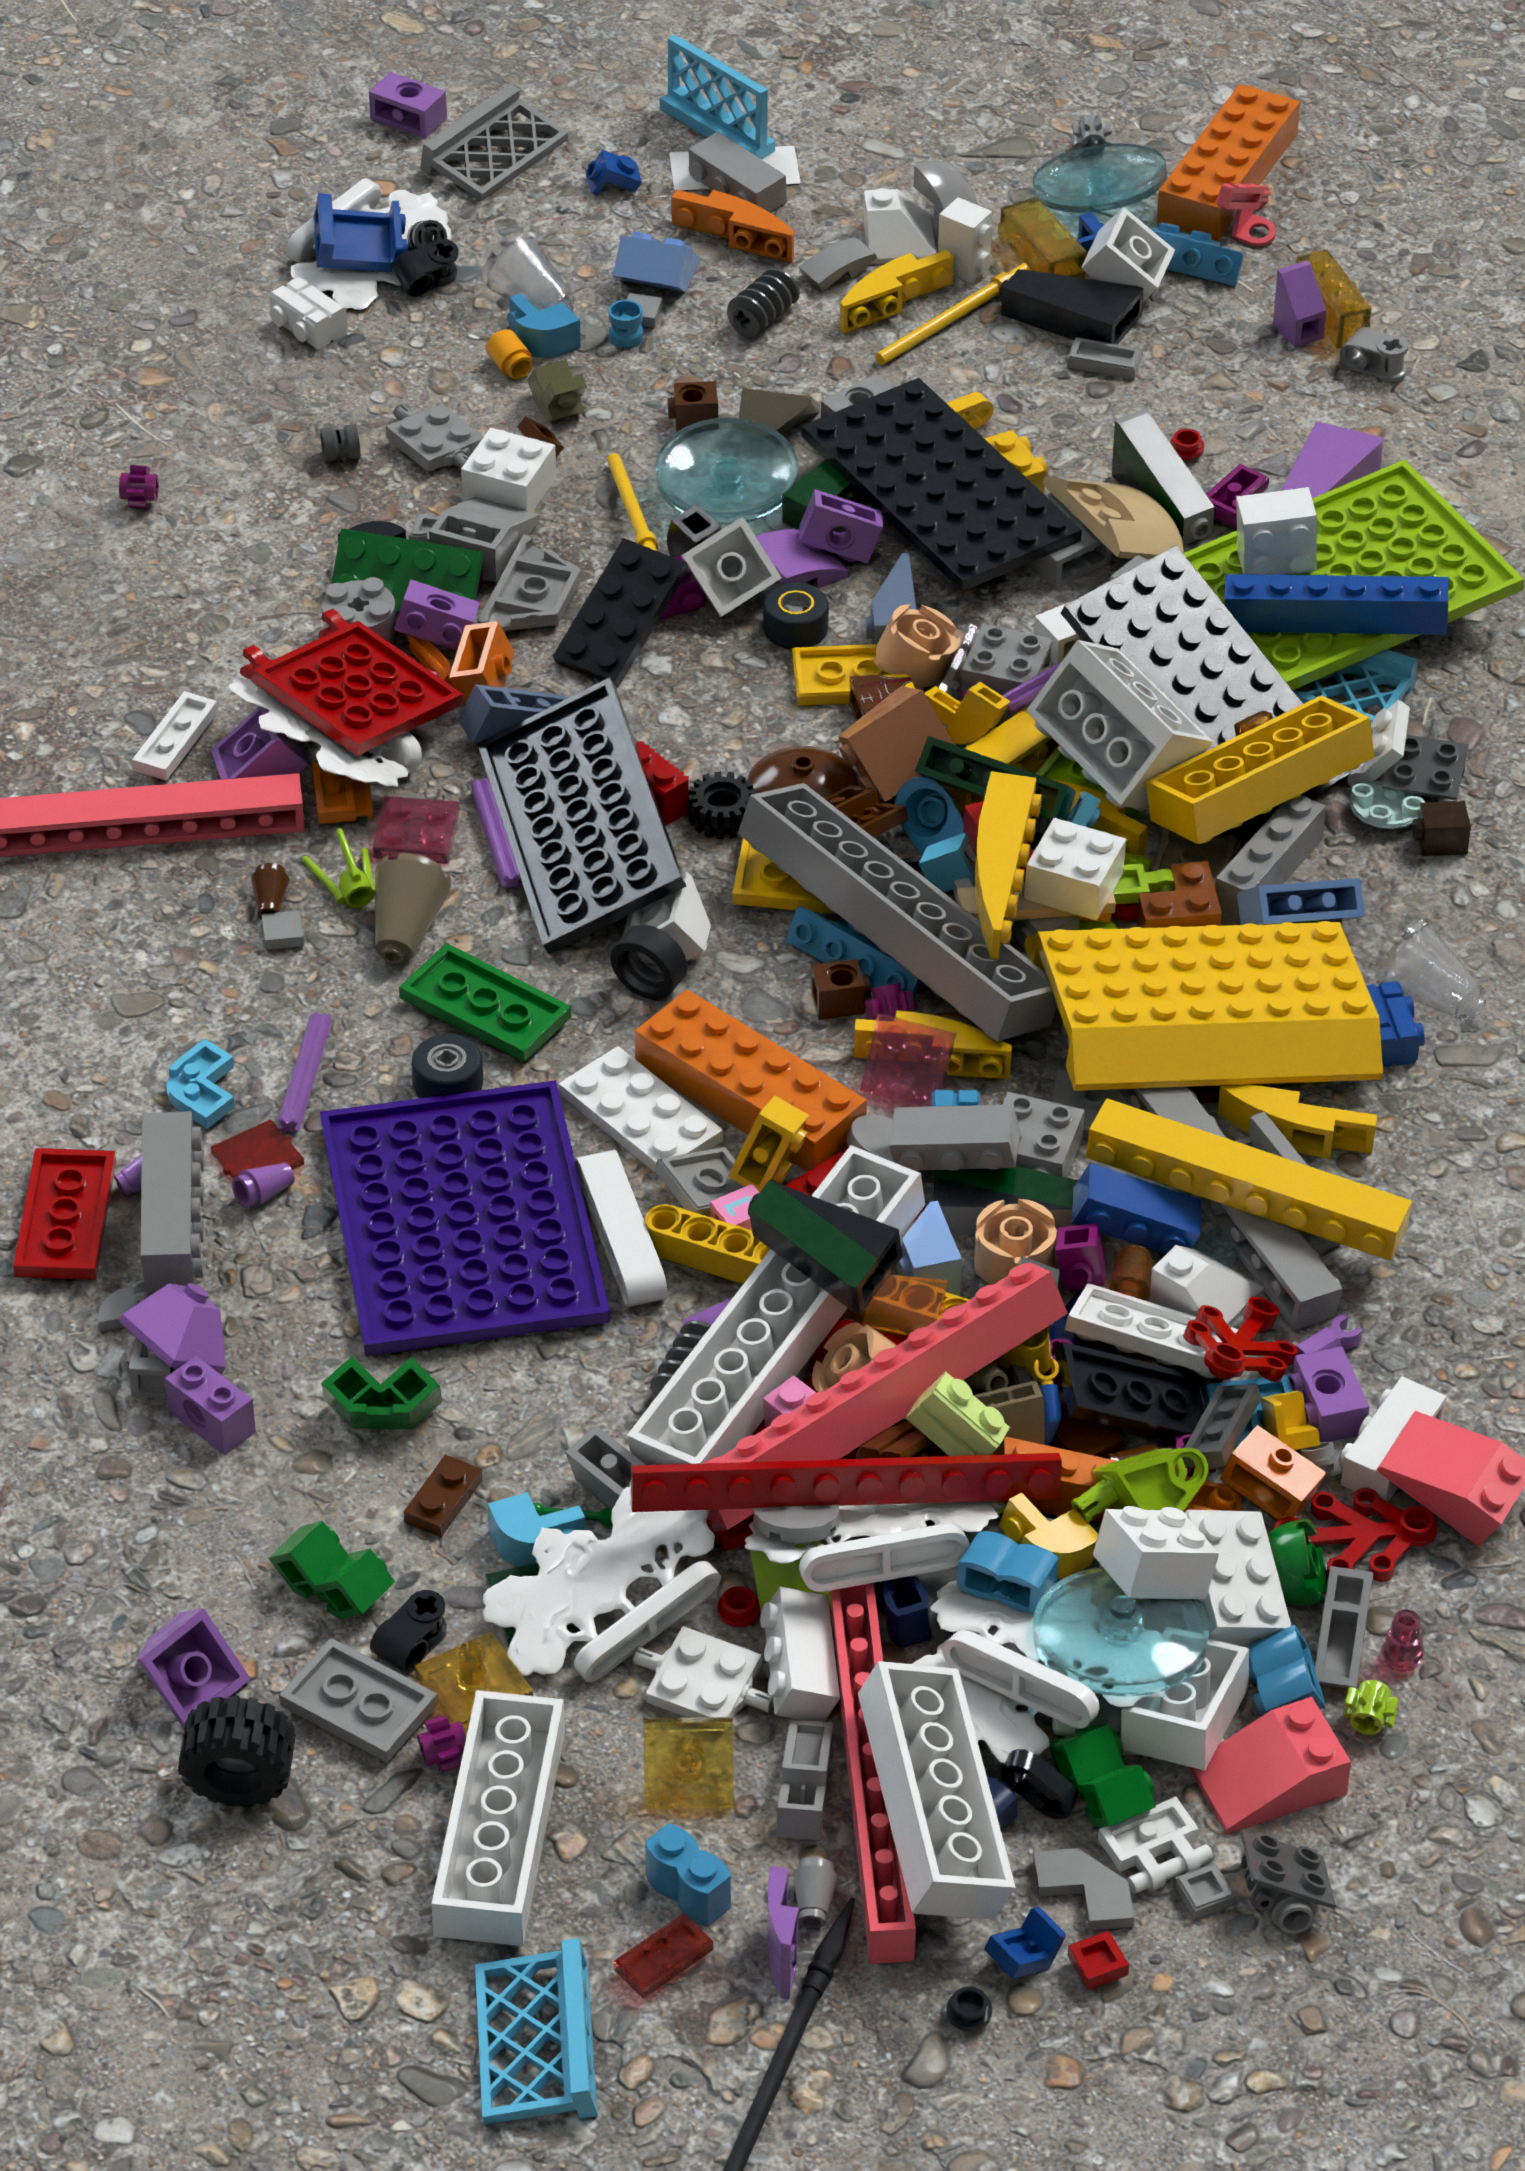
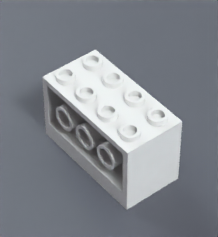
M1081 640L1076 641L1026 710L1036 721L1034 726L1042 734L1053 738L1059 744L1058 750L1068 759L1077 761L1083 767L1082 774L1094 784L1101 785L1107 791L1105 794L1106 798L1112 804L1122 809L1126 806L1140 812L1149 810L1145 781L1207 751L1213 743L1118 648Z

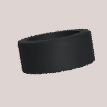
M644 924L632 926L611 950L610 961L612 969L620 982L631 992L647 999H665L687 973L688 964L686 956L679 944L666 932L654 926ZM636 951L648 956L657 964L662 973L649 968L641 961Z

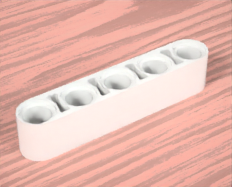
M614 1149L577 1157L575 1163L583 1197L625 1306L631 1307L667 1299L668 1290L663 1268L617 1151Z

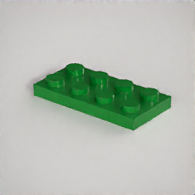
M341 528L331 584L357 580L364 581L370 577L379 578L383 581L384 587L394 596L396 612H400L410 579L476 600L484 553L478 550Z
M448 943L443 945L399 986L400 999L523 1062L571 1018L570 1005Z

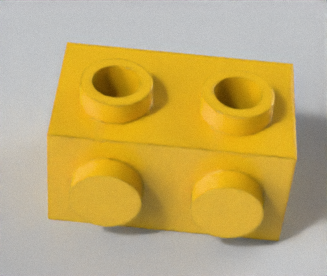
M774 1096L758 1114L728 1177L744 1187L753 1184L759 1193L769 1180L782 1184L792 1167V1163L787 1161L791 1151L797 1153L808 1135V1132L803 1130V1127L809 1115L779 1097Z

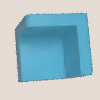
M966 833L927 846L919 862V866L926 879L943 893L953 890L955 880L966 877L969 878L971 883L975 880V873L964 854V850L970 840Z

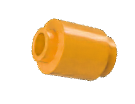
M512 330L498 331L488 340L486 353L503 375L518 380L529 374L533 367L532 355Z

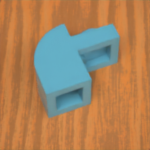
M528 1492L487 1503L489 1533L497 1551L505 1561L524 1570L539 1571L540 1569L536 1558L532 1555V1550L541 1527L558 1529L563 1534H569L573 1530H585V1516L580 1505L539 1516Z

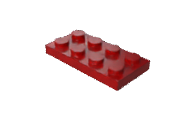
M35 1148L13 1264L15 1277L96 1280L116 1167L115 1151Z

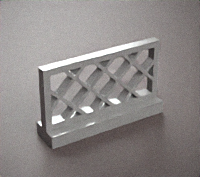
M510 83L425 142L422 149L420 169L429 175L438 171L482 201L567 141L569 132L519 99L520 89ZM519 112L527 117L529 121H512L511 118ZM494 130H507L508 137L490 136V133ZM513 131H531V138L513 137ZM536 132H549L553 137L537 138ZM473 145L486 146V152H470L468 148ZM491 146L509 147L510 153L491 152ZM514 147H532L533 151L529 154L515 153ZM450 161H464V168L451 167L447 163ZM469 161L487 162L488 168H470ZM493 162L511 163V167L508 169H493ZM471 178H489V182L480 187L471 181Z

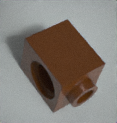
M716 381L674 383V397L667 398L668 419H675L676 433L718 431Z
M857 959L811 965V995L818 1019L865 1014L864 1001L866 997L871 996L870 980L868 974H861Z

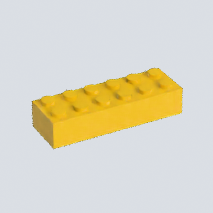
M1322 695L1146 780L1150 819L1152 822L1196 844L1209 842L1214 836L1229 829L1237 828L1243 822L1259 814L1268 813L1273 807L1287 800L1296 799L1302 793L1318 785H1324L1330 782L1332 778L1346 771L1355 770L1360 764L1374 758L1370 717Z

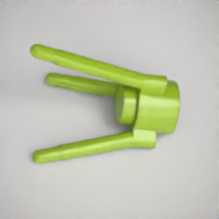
M338 828L336 834L348 869L340 875L338 887L308 856H303L302 862L334 895L337 904L346 902L347 906L351 908H361L369 904L375 896L369 852L367 848L361 849L363 871H360L356 866L343 829Z

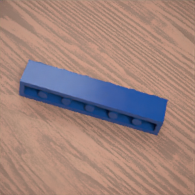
M1226 574L1225 607L1245 632L1447 635L1449 577Z

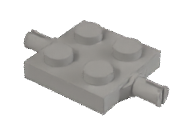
M398 404L393 414L400 421L386 426V438L427 472L451 465L461 469L483 439L482 435L443 404L418 414L413 413L404 404Z

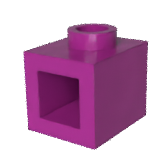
M1098 1223L1057 1228L1055 1252L1064 1291L1075 1289L1083 1291L1087 1283L1099 1287L1104 1286L1106 1259Z

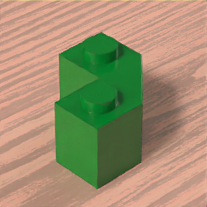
M351 1356L321 1383L324 1400L352 1428L413 1429L442 1403L440 1385L412 1357L380 1384Z
M323 1520L301 1526L268 1558L293 1592L305 1599L313 1594L328 1603L327 1612L340 1620L362 1615L395 1583L380 1556L373 1553L370 1548L348 1554L340 1544L337 1533L327 1526Z
M1093 1724L1076 1731L1074 1734L1050 1742L1049 1750L1057 1771L1077 1788L1078 1794H1080L1088 1808H1085V1816L1093 1827H1110L1156 1807L1152 1797L1155 1794V1789L1149 1774L1142 1770L1141 1765H1124L1121 1754H1123L1121 1739L1117 1732L1111 1729L1110 1724Z

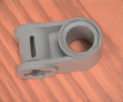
M1361 327L1340 349L1339 358L1342 364L1351 371L1377 377L1385 382H1398L1404 379L1407 374V368L1404 365V355L1408 351V343L1401 337L1381 333L1369 327Z

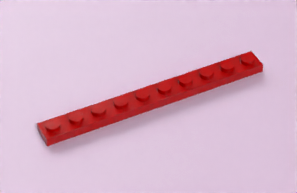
M1059 1453L631 1465L630 1505L632 1512L836 1504L838 1506L980 1502L1008 1501L1021 1492L1028 1500L1060 1499L1062 1459Z

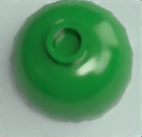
M1310 1519L1291 1521L1277 1526L1268 1533L1286 1604L1292 1606H1311L1325 1603V1598L1320 1594H1326L1328 1586L1322 1547L1316 1548L1311 1542L1310 1536L1318 1534Z

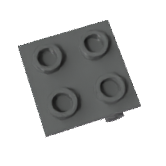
M1406 735L1404 756L1385 772L1382 789L1457 800L1461 779L1465 771L1468 744Z
M1241 1830L1240 1835L1244 1847L1241 1864L1245 1869L1246 1885L1251 1892L1250 1902L1254 1908L1260 1911H1269L1282 1892L1335 1909L1336 1904L1322 1855L1306 1846L1297 1848L1279 1842L1275 1837L1266 1833L1254 1834Z

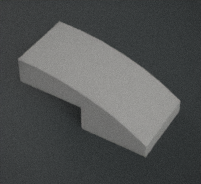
M852 237L818 252L801 264L799 269L808 281L823 292L844 274L853 279L877 259V256L859 239Z

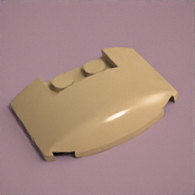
M1056 477L1044 478L1042 484L1117 558L1133 559L1139 555L1149 560L1175 545L1184 553L1183 541L1174 520L1155 499L1145 492L1122 484Z

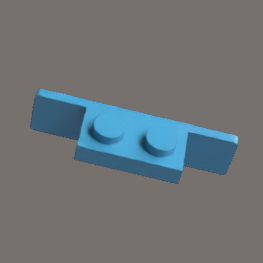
M1160 223L1159 227L1150 228L1175 249L1167 270L1232 286L1238 284L1244 258L1243 252L1220 247L1221 242L1211 240L1212 234L1192 230L1191 235L1179 232V226L1168 223Z
M798 907L796 909L786 936L788 943L824 963L857 959L861 974H868L871 989L900 982L902 992L912 990L913 998H915L921 980L909 974L904 969V966L890 955L883 953L864 934L854 930L849 922L846 920L831 922L805 907Z

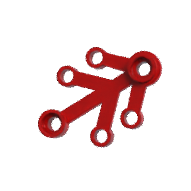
M1251 1297L1248 1299L1243 1312L1244 1323L1236 1334L1223 1319L1222 1312L1209 1305L1200 1306L1195 1320L1187 1323L1183 1333V1338L1188 1343L1202 1346L1206 1351L1203 1360L1210 1373L1224 1380L1240 1377L1244 1371L1259 1372L1263 1378L1269 1381L1279 1382L1282 1380L1287 1366L1293 1365L1294 1357L1298 1353V1349L1287 1341H1253L1258 1333H1266L1268 1329L1274 1326L1279 1313V1308L1273 1302L1261 1297ZM1211 1331H1214L1222 1342H1217L1210 1334ZM1245 1355H1255V1356H1265V1357H1264V1358H1252V1357H1245Z
M1361 1488L1354 1493L1353 1509L1337 1501L1335 1495L1330 1492L1321 1491L1312 1497L1311 1513L1315 1518L1319 1520L1334 1518L1346 1525L1315 1528L1318 1535L1310 1536L1312 1544L1316 1546L1351 1543L1339 1556L1333 1557L1328 1561L1327 1579H1329L1330 1566L1353 1569L1378 1540L1394 1539L1383 1553H1376L1371 1556L1368 1572H1373V1580L1378 1582L1389 1581L1394 1575L1396 1562L1411 1546L1421 1547L1428 1545L1434 1541L1437 1535V1522L1429 1510L1413 1506L1402 1511L1380 1498L1378 1493L1370 1488ZM1360 1501H1369V1502H1371V1503H1370V1504H1364V1503H1362V1502H1360ZM1326 1504L1330 1507H1321L1319 1505ZM1377 1514L1388 1522L1375 1523L1367 1517ZM1295 1517L1282 1518L1276 1522L1274 1529L1279 1525L1300 1519ZM1380 1565H1381V1566H1385V1567H1387V1568H1386V1569H1380V1568H1377L1376 1566H1380Z

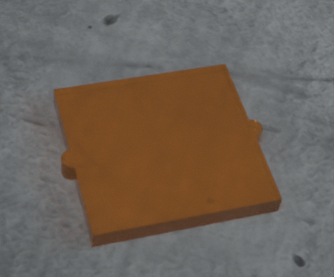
M890 1274L868 1304L862 1326L867 1324L878 1332L909 1335L918 1328L929 1326L945 1312V1305L943 1303L948 1288V1280Z

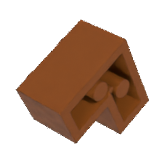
M1208 861L1170 864V870H1172L1174 884L1170 885L1171 891L1139 894L1137 927L1221 926L1222 912Z

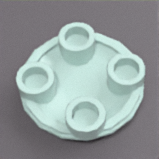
M1384 780L1373 781L1367 784L1357 783L1352 787L1350 807L1353 814L1362 822L1378 828L1396 829L1412 825V819L1418 818L1420 803H1425L1419 794L1382 789Z

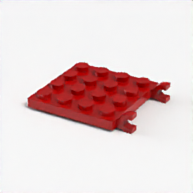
M333 608L322 613L321 619L329 627L319 631V639L283 656L270 660L255 645L243 649L242 656L248 659L250 663L240 668L242 676L251 679V682L355 756H359L461 706L463 693L360 621L348 623Z

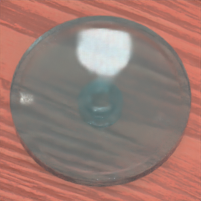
M1101 144L1072 150L1054 157L1039 167L1033 176L1034 195L1042 205L1064 212L1087 213L1125 207L1148 198L1161 188L1168 177L1166 160L1155 149L1136 144Z
M715 418L691 424L672 435L661 447L656 459V483L664 500L679 513H683L695 504H698L718 524L729 525L742 516L746 522H751L772 514L782 507V494L798 482V460L795 450L789 441L769 426L747 419Z
M1103 1567L1080 1571L1055 1583L1041 1597L1034 1614V1645L1045 1665L1086 1685L1094 1693L1104 1695L1142 1696L1170 1689L1188 1679L1198 1670L1206 1657L1209 1645V1619L1199 1599L1129 1598Z

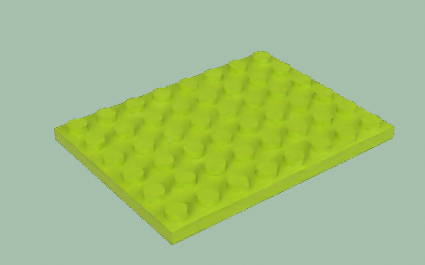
M1405 459L1312 498L1317 515V571L1288 574L1449 577L1448 623L1524 590V578ZM1237 530L1183 553L1224 605L1226 574H1243L1237 552ZM1246 632L1292 690L1421 635Z

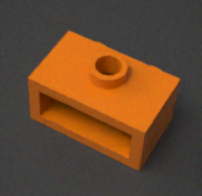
M498 621L465 625L449 676L454 688L463 693L462 703L464 706L475 684L504 688L507 676L511 673V663L515 652Z
M1257 1425L1232 1452L1220 1480L1280 1520L1285 1517L1297 1518L1312 1502V1497L1318 1492L1327 1472Z

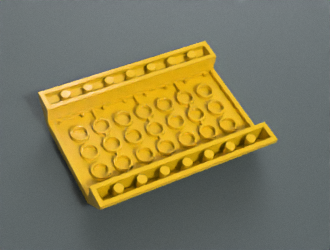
M1284 922L1281 924L1264 925L1248 923L1228 926L1132 927L1130 929L1095 928L1092 930L1068 931L1058 929L1054 931H1038L1025 939L1024 946L1030 961L1040 969L1042 967L1045 968L1069 1038L1066 1069L1074 1091L1382 1080L1383 1064L1379 1015L1340 922Z

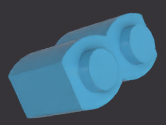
M980 1531L958 1562L957 1586L966 1593L978 1598L998 1599L1001 1603L1012 1609L1029 1613L1037 1612L1057 1581L1059 1557L1051 1551L1036 1545L1017 1544L1002 1534Z
M1296 1625L1247 1645L1250 1657L1249 1677L1252 1683L1258 1686L1259 1692L1253 1694L1261 1716L1272 1709L1309 1697H1313L1319 1709L1325 1708L1324 1696L1316 1676L1315 1665L1309 1646Z
M667 1824L645 1841L646 1877L649 1883L660 1894L677 1900L678 1906L688 1918L698 1924L709 1926L731 1909V1875L727 1866L715 1855L699 1850L696 1841L688 1832L678 1826Z

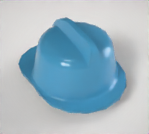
M914 777L902 785L897 793L895 805L907 807L909 820L902 823L901 826L922 856L927 846L963 834L964 821L958 810L957 803L953 795L940 783L928 777Z

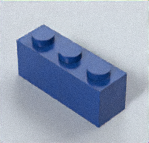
M1089 1163L1073 1188L1072 1224L1098 1223L1099 1231L1102 1234L1167 1254L1175 1245L1192 1248L1200 1237L1201 1199Z

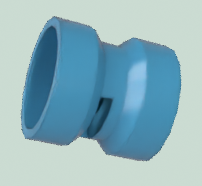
M620 300L614 302L609 307V322L611 323L609 327V340L614 346L632 348L642 342L643 327L641 322L643 321V308L639 303L632 300Z

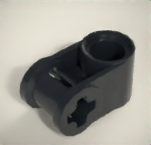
M448 239L435 240L413 251L402 253L394 260L391 269L410 296H421L429 290L450 284L457 277V267L454 262L458 259L459 249L454 242Z
M421 1590L411 1595L391 1618L384 1621L375 1631L370 1642L371 1652L403 1673H412L421 1664L423 1659L443 1641L447 1634V1624L443 1618L446 1608L443 1597L433 1590Z

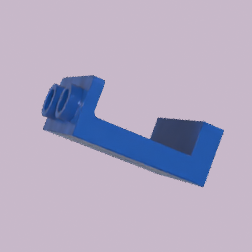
M318 193L313 215L317 267L393 273L391 266L394 260L402 253L408 251L407 239H402V235L405 232L406 217L405 214H400L399 201L391 202L388 213L333 209L332 194Z

